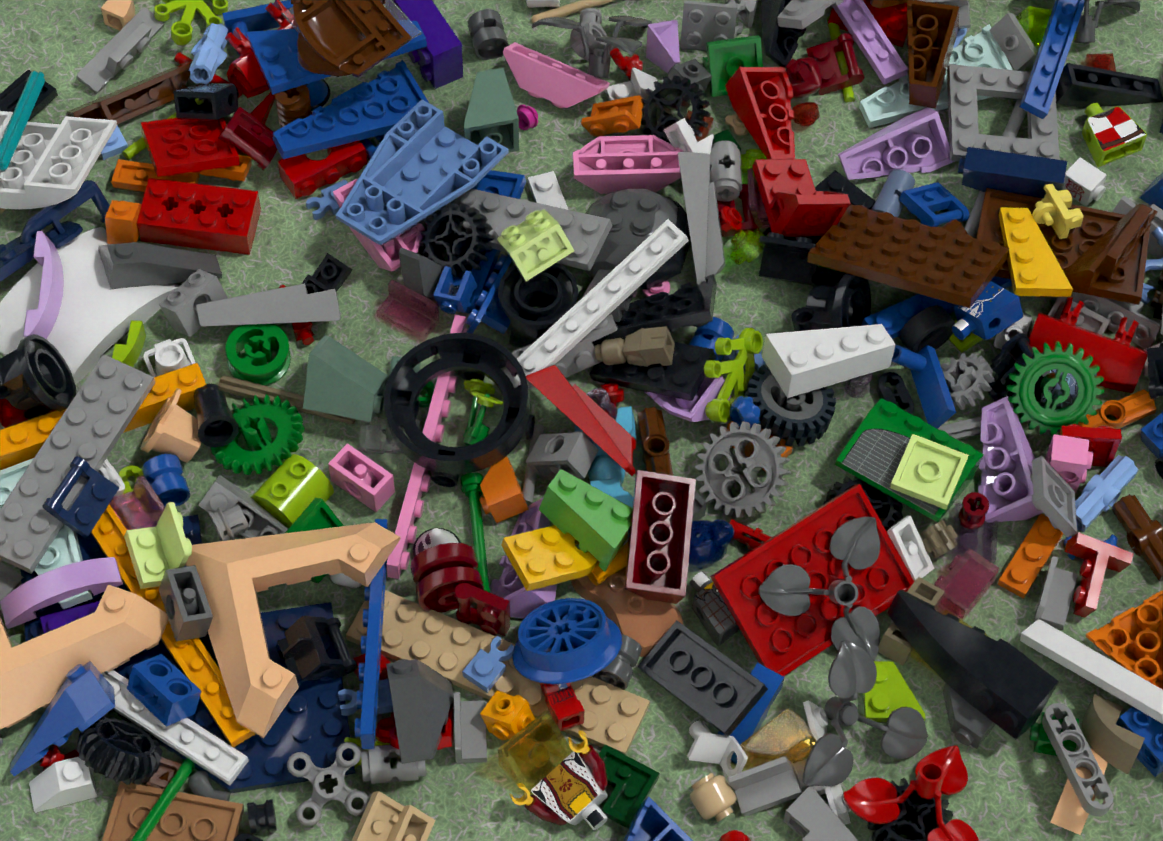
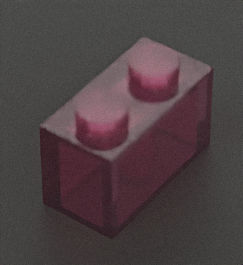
M970 548L963 556L958 554L949 566V570H951L946 577L941 575L934 584L945 591L938 607L947 614L950 613L958 617L960 623L963 622L994 583L999 571V567Z

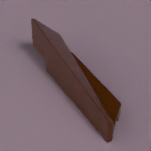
M192 61L185 62L67 111L69 117L116 120L117 124H120L174 100L173 91L187 87L186 84L190 76L189 68Z

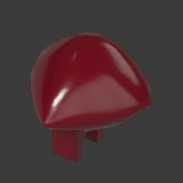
M814 58L791 59L786 65V72L793 88L794 99L812 95L820 90L822 84L821 72Z

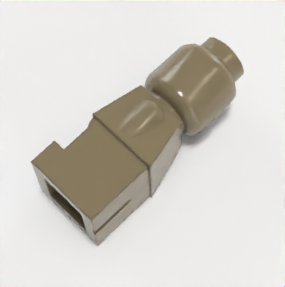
M667 326L642 328L626 336L625 340L622 338L604 340L600 345H596L595 356L598 362H604L606 365L624 364L628 361L629 364L646 367L659 363L662 366L672 365L675 343Z

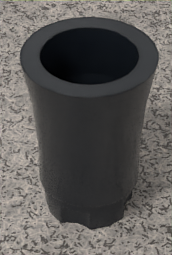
M212 383L197 388L194 392V407L197 414L199 440L209 447L228 445L237 437L239 425L228 407L225 395L219 390L218 385Z

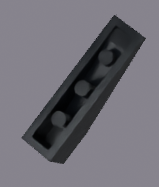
M1067 63L1064 66L1055 91L1056 104L1079 108L1088 107L1092 103H1098L1100 106H1118L1163 102L1160 84L1156 78Z

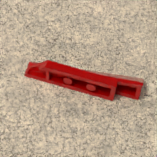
M555 365L526 376V379L633 477L635 474L633 450H636V439L576 384L571 386Z

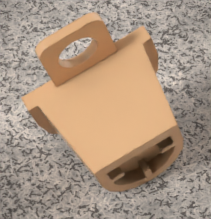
M177 388L171 398H167L155 416L143 439L141 450L147 453L150 450H154L162 454H173L179 460L188 463L200 448L201 441L198 438L197 418L176 405L182 391Z

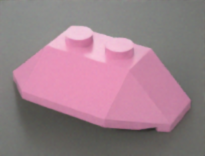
M516 42L505 47L503 51L519 87L528 91V94L533 97L545 98L551 101L552 105L559 108H568L591 98L607 89L610 82L594 77Z
M654 135L599 136L580 150L573 152L574 179L600 194L641 188L656 193L681 178L678 152H683V150L673 147L668 142Z
M358 179L333 191V195L340 208ZM418 223L395 239L379 245L349 227L378 267L391 272L401 267L399 258L400 248L418 254L419 242L424 238L420 232L425 231L422 224Z

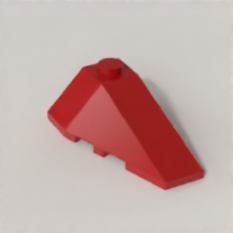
M739 67L725 85L734 111L767 159H795L794 132L791 130V120L794 118V110H791L793 88L785 67Z

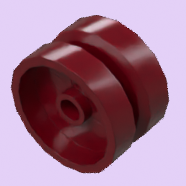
M439 544L420 552L411 561L410 568L413 581L417 584L416 594L418 603L424 610H434L442 613L459 609V603L455 598V587L460 583H468L484 590L482 577L477 570L478 561L476 553L472 546L467 544Z

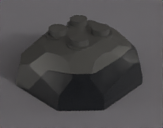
M645 188L624 189L610 192L591 204L586 210L585 214L608 218L613 225L591 270H584L591 280H593L599 269L613 270L667 219L681 230L689 241L638 288L647 290L682 272L691 240L687 213L678 202Z

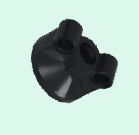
M555 263L528 281L523 279L516 265L510 267L500 281L498 298L501 310L511 321L509 343L519 348L534 343L577 303L578 287L576 279L566 267ZM533 306H543V308H533Z
M829 269L814 273L811 278L813 288L807 298V304L805 307L795 310L791 315L795 331L862 326L863 319L871 314V292L868 279L848 273H835Z
M36 334L27 336L20 340L16 350L0 358V400L6 398L12 406L23 411V416L26 419L31 420L48 414L51 410L61 412L68 408L76 396V385L71 370L59 351L44 337Z

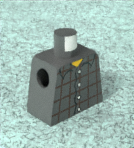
M702 571L696 574L690 581V585L698 592L693 597L692 609L714 643L720 646L737 633L740 628L715 584Z

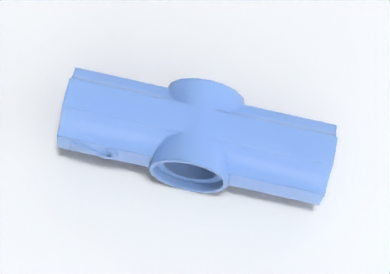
M211 23L206 28L202 39L197 42L191 51L194 58L189 68L191 74L189 78L196 84L203 83L206 85L213 79L216 69L227 57L224 49L227 44L225 37L227 36L228 29L223 24Z
M1118 455L1100 475L1096 474L1084 487L1081 496L1075 501L1077 530L1084 532L1103 511L1107 512L1110 509L1109 506H1113L1119 498L1121 491L1135 477L1139 470L1133 460L1127 456Z

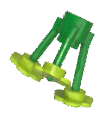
M479 379L464 380L463 382L464 389L473 395L467 428L462 442L466 446L475 444L489 435L490 428L482 424L487 407L493 408L494 403L501 405L504 403V401L489 395L495 393V388H493L492 384L484 383ZM478 404H481L480 409H479V412H478V415H477V418H476V421H475Z

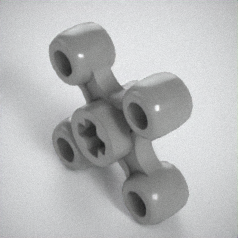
M352 742L341 744L336 751L334 763L328 768L316 767L310 756L304 752H296L289 757L287 761L288 771L293 776L308 779L313 786L312 796L307 801L301 803L296 811V817L302 825H315L321 818L323 805L330 800L341 801L351 815H363L370 800L369 797L362 791L349 789L344 781L346 771L350 767L355 766L361 758V751L356 744ZM345 749H352L355 756L352 760L346 761L342 757ZM299 758L304 759L306 762L305 768L301 771L294 768V762ZM325 775H332V779L336 778L338 781V785L333 787V793H326V789H320L319 783L324 781ZM356 797L361 798L364 802L363 807L359 810L354 809L351 805L352 800ZM307 807H311L315 811V816L311 820L303 817V810Z

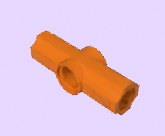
M1143 389L1118 401H1106L1101 408L1095 410L1097 415H1086L1089 424L1086 425L1079 421L1078 425L1095 428L1108 426L1113 429H1122V427L1156 413L1157 408L1154 399H1150L1149 392ZM1105 415H1113L1118 420H1109Z

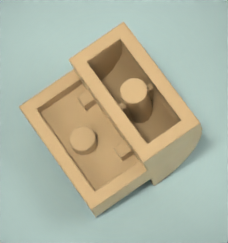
M376 791L370 797L352 841H427L435 819L412 805L403 806L380 791Z

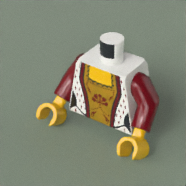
M579 730L578 732L583 742L575 744L568 737L569 747L573 752L531 789L534 795L530 796L529 790L522 783L517 784L520 789L524 790V795L521 798H515L512 794L509 795L515 804L525 805L527 810L543 821L560 826L567 823L576 826L584 819L593 830H597L608 820V817L598 807L608 796L605 791L608 785L604 761L592 745H588L586 733Z

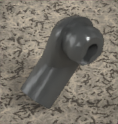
M196 771L190 777L189 787L194 795L225 801L230 800V792L214 790L208 780L209 775L205 771Z

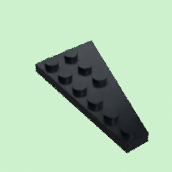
M712 274L705 277V283L693 287L690 282L680 286V289L670 295L666 292H660L631 302L628 311H625L620 322H615L617 331L593 341L594 346L601 344L606 339H625L626 336L642 328L667 326L669 332H675L681 327L691 325L700 327L706 325L713 320L717 287L715 275Z

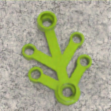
M162 0L166 4H157L154 7V18L164 22L170 18V13L185 8L181 21L175 22L171 26L172 40L175 44L184 46L192 40L193 28L191 24L196 10L205 19L206 28L211 23L222 24V19L215 14L223 15L222 13L227 12L228 1L211 0L213 2L211 11L203 0Z
M753 328L743 329L736 339L718 338L716 340V353L718 355H730L732 350H739L735 359L723 362L708 360L704 365V374L707 378H719L721 374L728 373L717 399H713L706 405V416L713 422L725 423L730 419L732 403L737 397L741 395L744 397V391H746L750 378L755 372L754 354H758L762 350L763 337L759 331ZM734 388V396H732L728 401L729 396Z

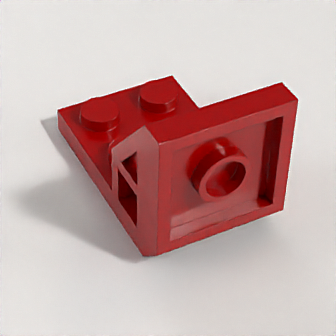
M756 159L752 165L773 233L785 235L784 237L823 236L832 225L839 223L851 204L848 194L816 191L806 159Z

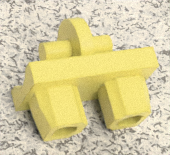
M1046 184L1044 186L1046 194L1041 201L1035 204L1036 208L1032 216L1038 224L1046 223L1047 226L1052 225L1059 239L1067 238L1070 229L1081 227L1083 213L1080 208L1067 209L1071 208L1073 201L1068 189L1057 191L1053 184Z

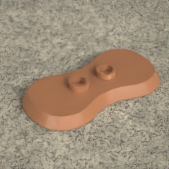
M627 566L608 577L598 586L594 585L587 575L571 580L573 588L582 598L600 606L606 616L616 623L621 634L629 636L641 645L642 652L640 657H646L676 620L683 624L681 613L673 603L647 600L625 589Z

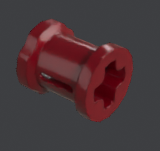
M978 492L969 493L964 497L962 508L958 515L960 524L963 527L973 530L980 528L984 524L985 514L989 509L987 497Z

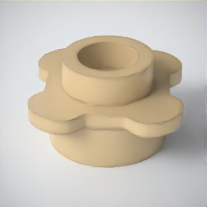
M736 113L726 116L725 123L730 125V129L734 134L742 136L749 133L743 122H739L741 120Z

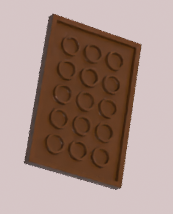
M986 188L976 239L985 242L993 241L999 243L1000 246H1004L999 221L1000 207L1028 208L1032 214L1036 208L1035 204L1041 201L1042 198ZM1072 204L1071 208L1067 209L1080 208L1083 213V221L1081 227L1069 230L1067 238L1059 239L1052 225L1047 226L1046 223H1037L1064 272L1125 215ZM1151 224L1111 279L1100 274L1089 291L1071 284L1072 292L1139 305L1142 298ZM1007 260L995 274L996 277L1011 279Z
M850 205L839 223L832 225L816 243V247L808 252L807 262L970 308L1007 260L1009 248L1000 246L997 242H985L975 239L968 234H956L942 227L920 224L917 220H905L894 217L888 212L880 213L869 210L862 205Z

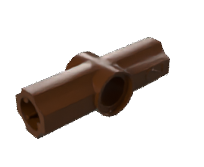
M655 407L645 408L637 413V420L643 450L642 460L646 471L673 475L669 454L670 443L666 437L662 410H658ZM651 450H659L661 452L653 453Z
M1129 494L1122 497L1117 503L1113 504L1111 510L1127 532V541L1130 547L1133 548L1134 553L1138 556H1143L1157 579L1161 581L1163 580V526L1157 520H1151L1135 495Z

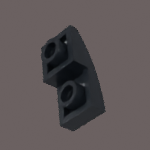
M327 253L313 276L308 274L302 284L305 283L308 294L335 289L337 292L352 272V269Z

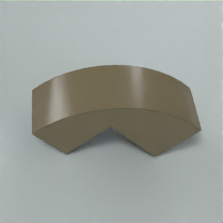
M918 577L907 593L933 605L936 611L945 591ZM894 622L886 630L878 646L879 653L904 666L914 650Z
M1094 693L1082 719L1083 734L1089 745L1099 756L1115 768L1129 774L1145 738L1116 725L1123 707Z

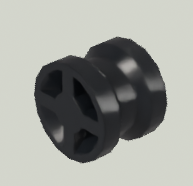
M273 799L266 800L264 804L258 805L254 802L247 803L249 826L252 835L258 834L260 830L265 829L270 832L277 831Z

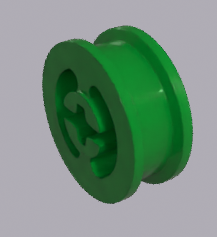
M240 325L232 331L227 339V363L229 371L234 378L269 386L279 381L287 373L291 362L289 341L284 331L277 325ZM245 349L246 357L239 358L240 352ZM275 349L278 351V354L272 360L271 350Z

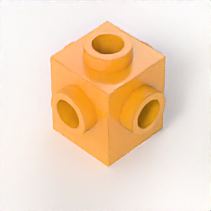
M498 690L480 713L490 733L501 740L509 739L517 743L530 731L535 721L529 707L530 704L525 698L520 695L512 696Z

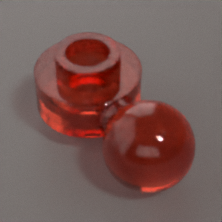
M814 102L801 103L791 109L794 110V118L792 120L800 124V126L813 125L820 117L818 105Z

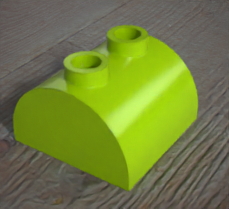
M291 454L292 456L286 459L283 465L278 467L251 496L252 499L288 529L315 498H321L326 503L334 494V488L325 474L309 460L296 454Z

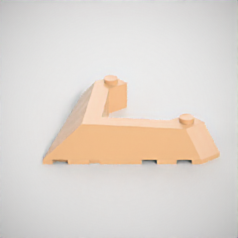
M374 522L192 545V554L186 562V567L196 566L213 615L208 634L237 723L264 738L299 688L294 673L270 660L256 592L269 590L268 587L287 583V585L309 581L311 577L328 573L330 576L343 573L368 587L400 541V536Z
M107 585L94 613L12 647L0 617V730L5 727L8 729L19 723L41 707H47L64 681L68 679L66 677L68 672L78 664L84 666L91 661L102 674L105 671L110 672L130 661V657L145 649L149 650L158 645L169 621L167 613L137 594Z

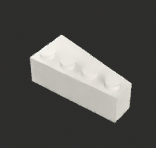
M882 324L771 333L765 336L762 358L786 397L790 398L889 368L896 344Z

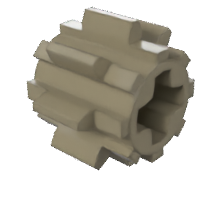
M944 520L935 523L920 533L927 554L931 552L934 558L945 554L958 545L954 539L958 535L952 525L949 524L947 526Z

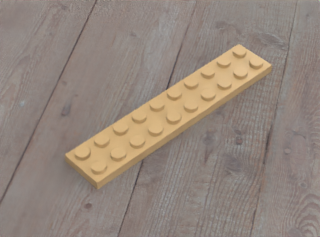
M385 590L382 655L396 661L401 659H418L451 681V684L488 700L492 698L497 690L512 696L520 695L529 702V707L535 720L556 728L546 705V699L540 683L521 675L514 666L513 656L508 661L502 662L506 665V671L488 693L463 677L462 671L480 649L487 653L490 652L491 642L496 636L434 610H424L419 604ZM364 601L346 633V640L361 645V636H367V627H363V609H369V601ZM501 639V644L497 649L505 651L511 644L513 646L515 644ZM591 676L571 682L574 693L585 710L584 723L563 731L582 739L578 732L582 730L586 733L588 742L602 748L605 744L626 755L650 706V701Z

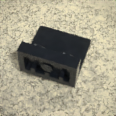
M768 232L767 236H760L759 242L764 249L759 277L812 285L811 278L818 271L819 266L807 262L808 252L816 247V244L812 243V239L796 237L795 241L784 239L785 235Z

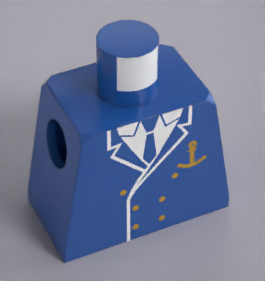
M990 281L970 308L954 304L957 323L951 329L960 340L966 338L970 333L988 340L1023 318L1019 296Z

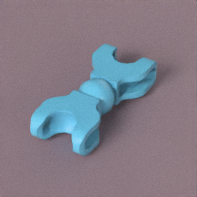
M632 407L618 408L616 422L636 439V426ZM575 425V432H583L578 426ZM590 438V441L598 449L588 471L591 486L632 508L633 497L630 493L624 491L622 487L625 470Z

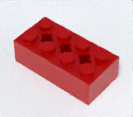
M149 178L136 223L141 242L250 255L261 212L258 191Z

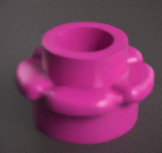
M524 104L518 106L519 128L521 130H528L529 128L533 129L538 125L537 111L533 107Z

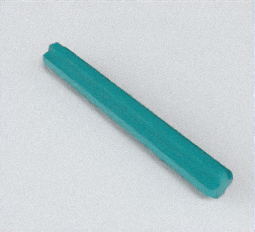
M33 71L30 73L1 139L0 170L5 171L10 164L45 83L42 72Z

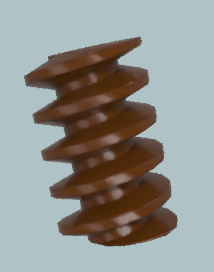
M306 85L274 94L278 121L281 128L298 118L305 119L312 115L310 94Z

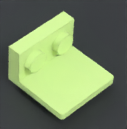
M545 209L531 212L526 216L525 221L517 226L507 227L502 231L501 236L497 238L499 244L512 258L525 281H528L574 252L560 224Z
M174 502L166 504L156 527L127 530L124 535L140 589L160 586L165 571L167 569L184 567L189 556L192 554L191 542L185 537L183 531V517L180 512H177Z

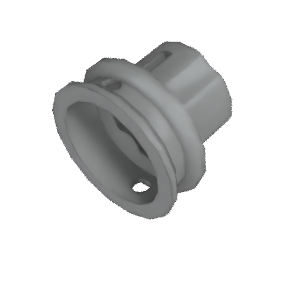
M239 505L223 512L220 507L214 513L208 512L221 541L235 540L234 536L250 529Z

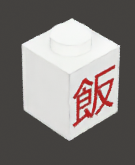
M1080 157L1066 171L1063 190L1068 189L1072 198L1087 206L1093 199L1098 201L1104 194L1106 187L1103 185L1107 175Z

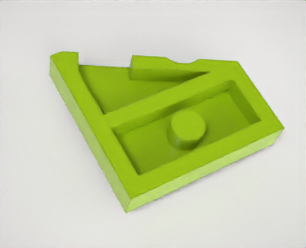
M874 661L877 677L874 687L869 692L863 693L864 716L875 722H887L889 715L894 710L900 707H910L917 710L925 721L926 716L894 662Z

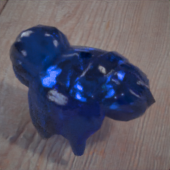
M717 519L713 522L707 520L692 521L689 564L702 569L706 564L722 560L727 553L728 544L734 537L735 531L732 525L722 519Z

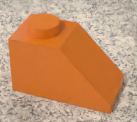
M112 200L105 216L108 244L137 242L139 232L136 223L142 204Z
M508 456L490 467L480 484L484 497L479 498L486 515L492 514L496 523L529 510Z

